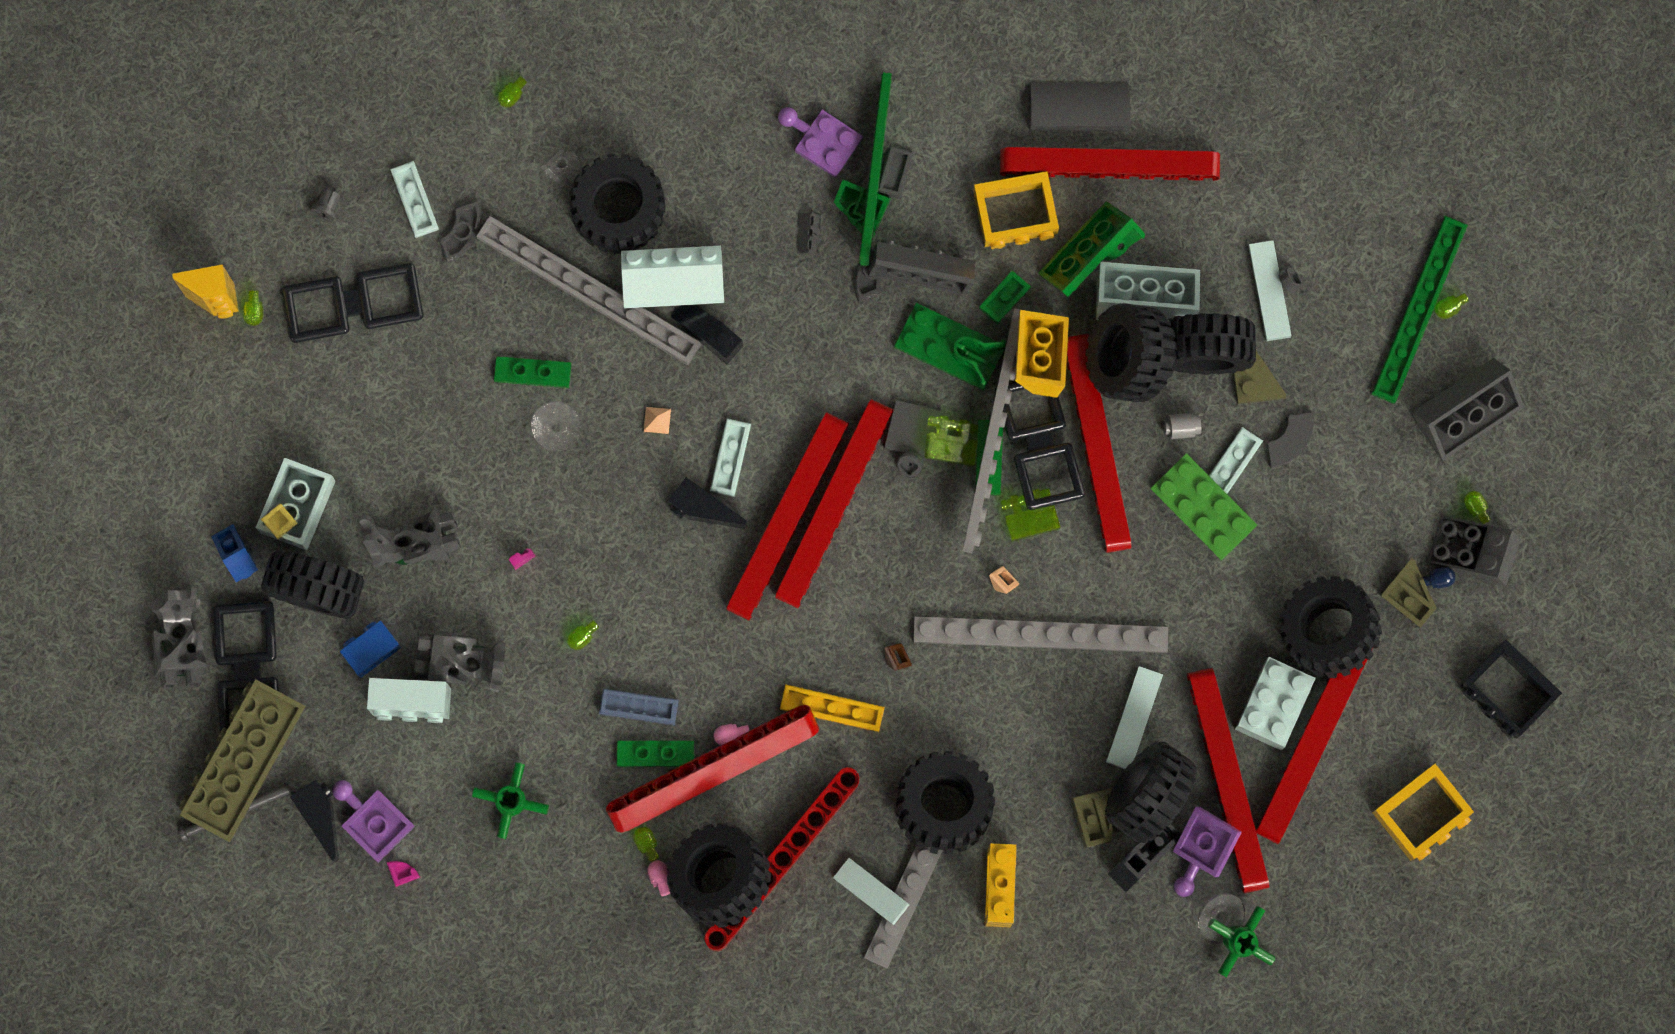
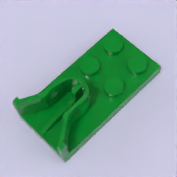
M1105 201L1038 274L1068 297L1096 269L1102 260H1115L1125 253L1128 247L1141 238L1144 239L1145 233L1132 218ZM1123 243L1122 248L1118 249V245Z
M916 303L894 348L984 391L1006 348L1007 342L1003 339L1001 342H997Z

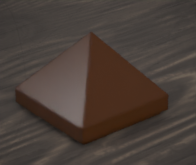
M901 643L884 648L886 663L894 671L912 666ZM895 651H897V653H898V655H899V657H900V659H901V661H902V663H900V664H899L898 659H897V657H896V655H895Z

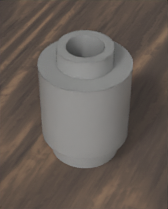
M1192 412L1170 414L1168 419L1163 422L1164 433L1169 435L1171 440L1193 438L1195 435L1201 434L1199 414L1193 415Z

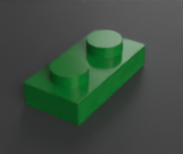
M1012 270L979 306V309L998 325L1031 289V286Z

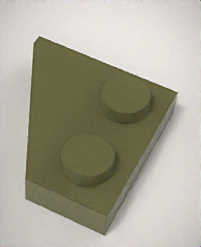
M1257 351L1256 362L1250 369L1233 373L1238 404L1286 399V393Z
M1411 558L1381 594V597L1421 628L1436 610V605L1415 560Z
M1113 788L1071 799L1085 849L1111 842L1113 828L1106 818L1105 807Z

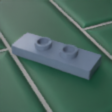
M603 689L599 715L675 726L679 700Z

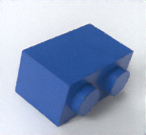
M374 621L363 629L364 633L361 636L350 638L342 645L343 649L340 650L341 654L360 678L401 649V646L382 621L378 623Z

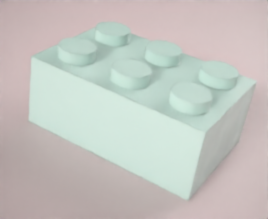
M284 458L256 529L263 535L277 539L262 522L261 518L281 503L298 524L277 540L307 551L336 482L330 474Z
M1268 657L1235 730L1282 751L1287 744L1315 681V677Z
M369 678L367 709L373 716H376L377 720L390 721L392 716H399L402 718V721L417 722V717L427 719V722L443 723V719H449L451 688L447 682Z

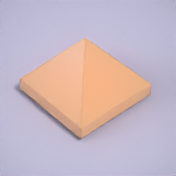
M646 407L644 432L669 434L671 409Z
M1001 566L989 575L993 588L998 592L1007 594L1019 585V582L1004 566ZM1000 575L1010 584L1009 586L1003 581Z

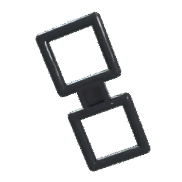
M406 263L358 272L356 275L358 289L344 292L341 278L338 276L284 286L282 293L290 340L293 343L347 334L350 330L348 317L363 315L364 326L367 329L421 320L424 314L415 265L413 263ZM406 274L413 311L373 318L367 281ZM332 287L339 325L299 332L293 294Z
M1016 381L1008 384V389H1011L1012 392L1025 389ZM1059 396L1057 398L1049 397L1055 421L1018 430L1015 428L1009 404L1004 403L1003 412L1007 413L1005 429L1008 439L1015 441L1025 438L1029 450L1014 456V463L1028 510H1036L1085 497V490L1072 444L1067 442L1054 445L1051 432L1062 430L1066 427ZM1064 454L1074 490L1035 499L1025 462Z
M271 601L223 604L213 607L216 663L220 666H234V680L219 681L217 684L220 732L224 727L228 729L230 726L228 690L245 689L249 682L253 684L256 679L279 692L278 679L276 677H261L260 662H271L277 658L274 604ZM264 611L266 652L226 655L223 615Z

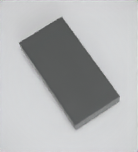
M890 146L879 183V194L897 199L902 198L914 152Z

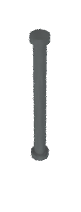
M288 780V784L255 797L248 811L290 793L295 794L298 792L294 780ZM196 824L185 828L184 826L178 827L179 834L184 842L189 840L188 837L206 830Z

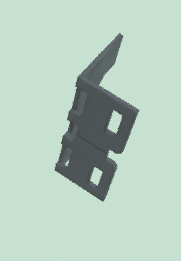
M814 212L798 214L797 225L801 226L802 237L798 242V250L800 254L810 253L818 256V235L820 234L821 215ZM809 229H812L811 236H809Z

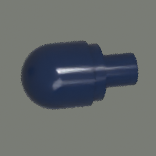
M1442 567L1433 569V571H1430V575L1422 576L1426 586L1432 585L1433 589H1440L1453 585L1456 575L1451 568Z

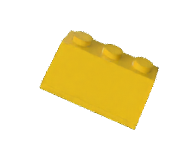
M223 265L172 274L174 281L185 297L213 316L223 319L232 317L234 312H239L234 282Z
M1025 310L1019 311L1015 381L1032 394L1057 398L1065 387L1069 317Z

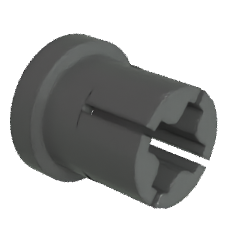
M322 189L316 205H313L310 210L311 213L316 217L333 221L336 216L334 212L340 195L333 191L330 197L332 190Z

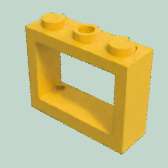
M1047 171L974 185L973 192L985 247L991 246V249H1001L1006 246L1005 243L1015 242L1016 245H1023L1029 243L1030 239L1039 237L1041 241L1054 238V235L1058 234L1059 225ZM1042 188L1049 223L991 232L985 198Z
M1434 764L1372 813L1410 861L1415 858L1421 861L1431 853L1429 847L1436 842L1440 846L1451 837L1449 832L1453 828L1457 827L1460 830L1471 821L1469 816L1474 811L1438 766ZM1434 778L1461 813L1415 848L1388 813Z
M990 843L988 847L985 926L1010 928L1014 923L1016 845Z

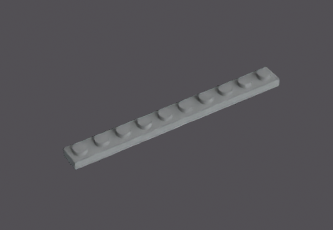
M489 216L476 236L478 240L686 365H689L701 346V342L642 307L624 308V300L621 294Z
M1014 308L963 552L972 553L974 546L979 547L982 532L978 531L979 522L984 523L987 508L983 507L984 498H990L992 484L988 483L989 474L994 475L997 460L993 459L994 450H1000L1002 436H998L999 427H1005L1007 413L1003 412L1004 403L1009 404L1012 390L1008 389L1009 380L1014 381L1016 366L1013 365V361L1017 355L1020 309Z
M915 616L914 643L1167 653L1168 627Z

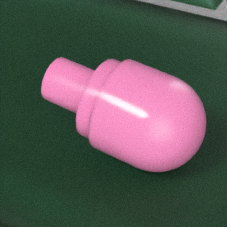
M732 723L719 726L714 732V740L717 744L723 745L748 732L749 727L748 725L737 727L736 724L732 725Z
M659 860L651 862L647 869L651 884L654 887H658L661 896L670 894L667 884V876L670 874L666 864Z

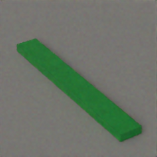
M883 72L881 76L859 262L862 266L870 265L892 73Z
M1444 216L1371 395L1393 404L1396 403L1467 229V224Z

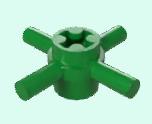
M515 762L510 785L502 787L498 793L476 787L473 789L472 797L495 802L497 809L502 814L497 838L506 840L511 818L519 815L523 810L545 815L548 813V804L527 800L524 792L519 788L525 768L524 764ZM511 794L516 795L515 798L517 800V806L513 808L508 807L504 803V798H509Z
M1256 906L1245 926H1232L1229 928L1214 918L1209 921L1208 927L1223 936V943L1229 951L1217 973L1227 978L1238 957L1242 958L1254 955L1268 965L1273 964L1275 956L1258 946V939L1254 932L1265 913L1264 909ZM1239 937L1245 939L1242 941V944L1237 942Z

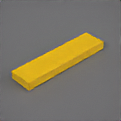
M785 684L780 710L790 711L798 706L808 705L815 718L875 732L880 730L885 708Z

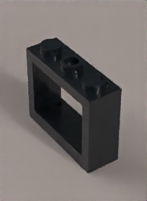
M1507 639L1461 684L1464 688L1463 694L1472 702L1476 700L1482 706L1481 711L1491 720L1495 718L1501 724L1500 729L1506 736L1510 738L1514 736L1516 739L1562 694ZM1500 656L1545 697L1518 726L1474 685V682Z

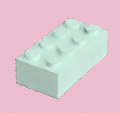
M1101 262L1097 279L1096 320H1099L1098 317L1104 311L1106 312V309L1119 303L1152 307L1161 311L1167 319L1174 318L1175 316H1185L1186 314H1198L1200 307V270Z

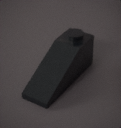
M696 304L680 305L671 315V318L726 365L743 347V340Z
M685 477L668 500V504L671 507L669 511L680 519L686 517L693 521L745 529L747 526V520L687 477Z
M315 779L290 796V798L331 860L337 862L339 854L333 803L329 798L333 794L325 782L320 785Z
M1170 824L1160 835H1156L1155 839L1136 845L1108 875L1127 892L1178 842L1182 834Z

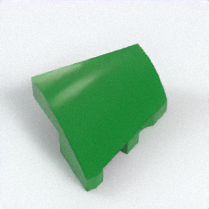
M842 180L833 203L862 234L868 189L847 180ZM879 193L876 207L878 212L875 215L873 238L891 198Z

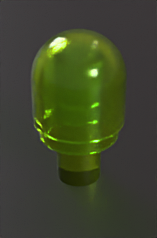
M519 76L514 83L509 82L498 93L499 104L505 108L514 106L523 94L521 89L527 83L526 80Z
M248 291V301L243 306L244 321L250 326L259 325L263 320L262 302H258L259 291Z
M1465 293L1458 297L1454 295L1447 296L1437 302L1435 313L1441 319H1448L1461 311V306L1469 302V299Z
M1478 491L1468 492L1464 497V504L1473 517L1478 516L1482 524L1492 520L1486 511L1489 507L1483 495Z
M594 620L585 627L583 625L577 626L567 636L568 646L573 650L584 648L593 639L591 634L600 627Z
M647 827L636 829L633 834V840L638 850L642 854L646 853L650 862L657 860L659 856L655 848L658 845L653 832Z

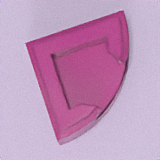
M527 548L523 553L517 552L509 557V561L513 568L517 570L536 555L531 549Z
M400 861L387 862L395 887L420 878L418 872L407 863Z

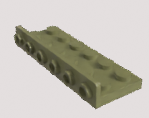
M256 679L253 684L250 682L247 684L242 693V696L245 697L241 706L236 705L229 717L233 721L228 729L224 727L217 738V741L220 742L216 751L211 750L204 761V764L207 765L203 774L198 772L191 784L194 787L191 796L185 795L178 808L182 810L180 813L181 817L228 842H231L306 708L303 704Z

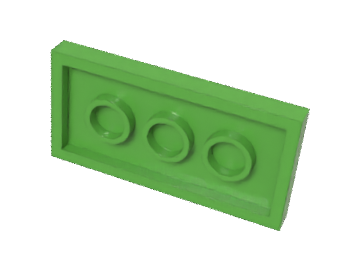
M1187 453L1150 488L1221 561L1258 526Z

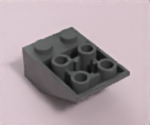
M1442 515L1427 562L1440 567L1451 568L1455 572L1488 583L1506 586L1521 539L1510 529Z

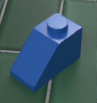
M234 524L211 536L222 561L235 582L250 577L258 570Z

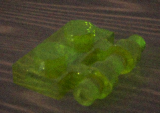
M939 415V417L929 416L928 425L936 427L937 433H927L924 458L974 466L977 441L968 439L969 433L977 434L978 425L971 424L969 420L960 419V421L950 420L948 416ZM948 429L957 431L958 437L947 435Z
M1049 488L1032 490L1035 499L1051 496ZM1011 495L1009 499L1000 501L1002 510L1012 508L1014 512L1012 515L1005 516L1011 542L1060 530L1061 528L1054 505L1022 512L1021 506L1026 505L1023 495Z

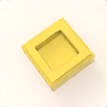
M281 503L261 518L262 522L277 539H280L298 524Z

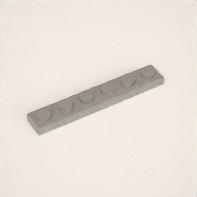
M916 846L895 890V894L906 901L909 906L894 925L884 917L882 918L864 956L865 959L888 969L943 850H938V853L934 854L930 853L931 848L924 846L923 850Z

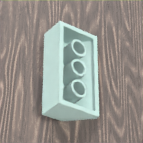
M721 245L621 251L624 308L724 303Z

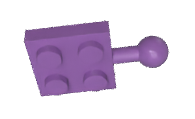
M791 107L781 109L778 114V120L781 125L785 127L793 126L805 134L795 148V152L835 178L863 139L862 135L824 110L819 113L811 126L799 119L797 112Z
M345 780L337 781L332 787L333 796L337 800H345L356 811L342 827L379 863L415 826L379 790L363 804L352 793L353 789L349 782Z
M1195 807L1173 850L1174 853L1191 862L1185 875L1175 881V892L1181 897L1190 896L1195 888L1193 880L1199 868L1214 877H1219L1242 832L1203 808Z

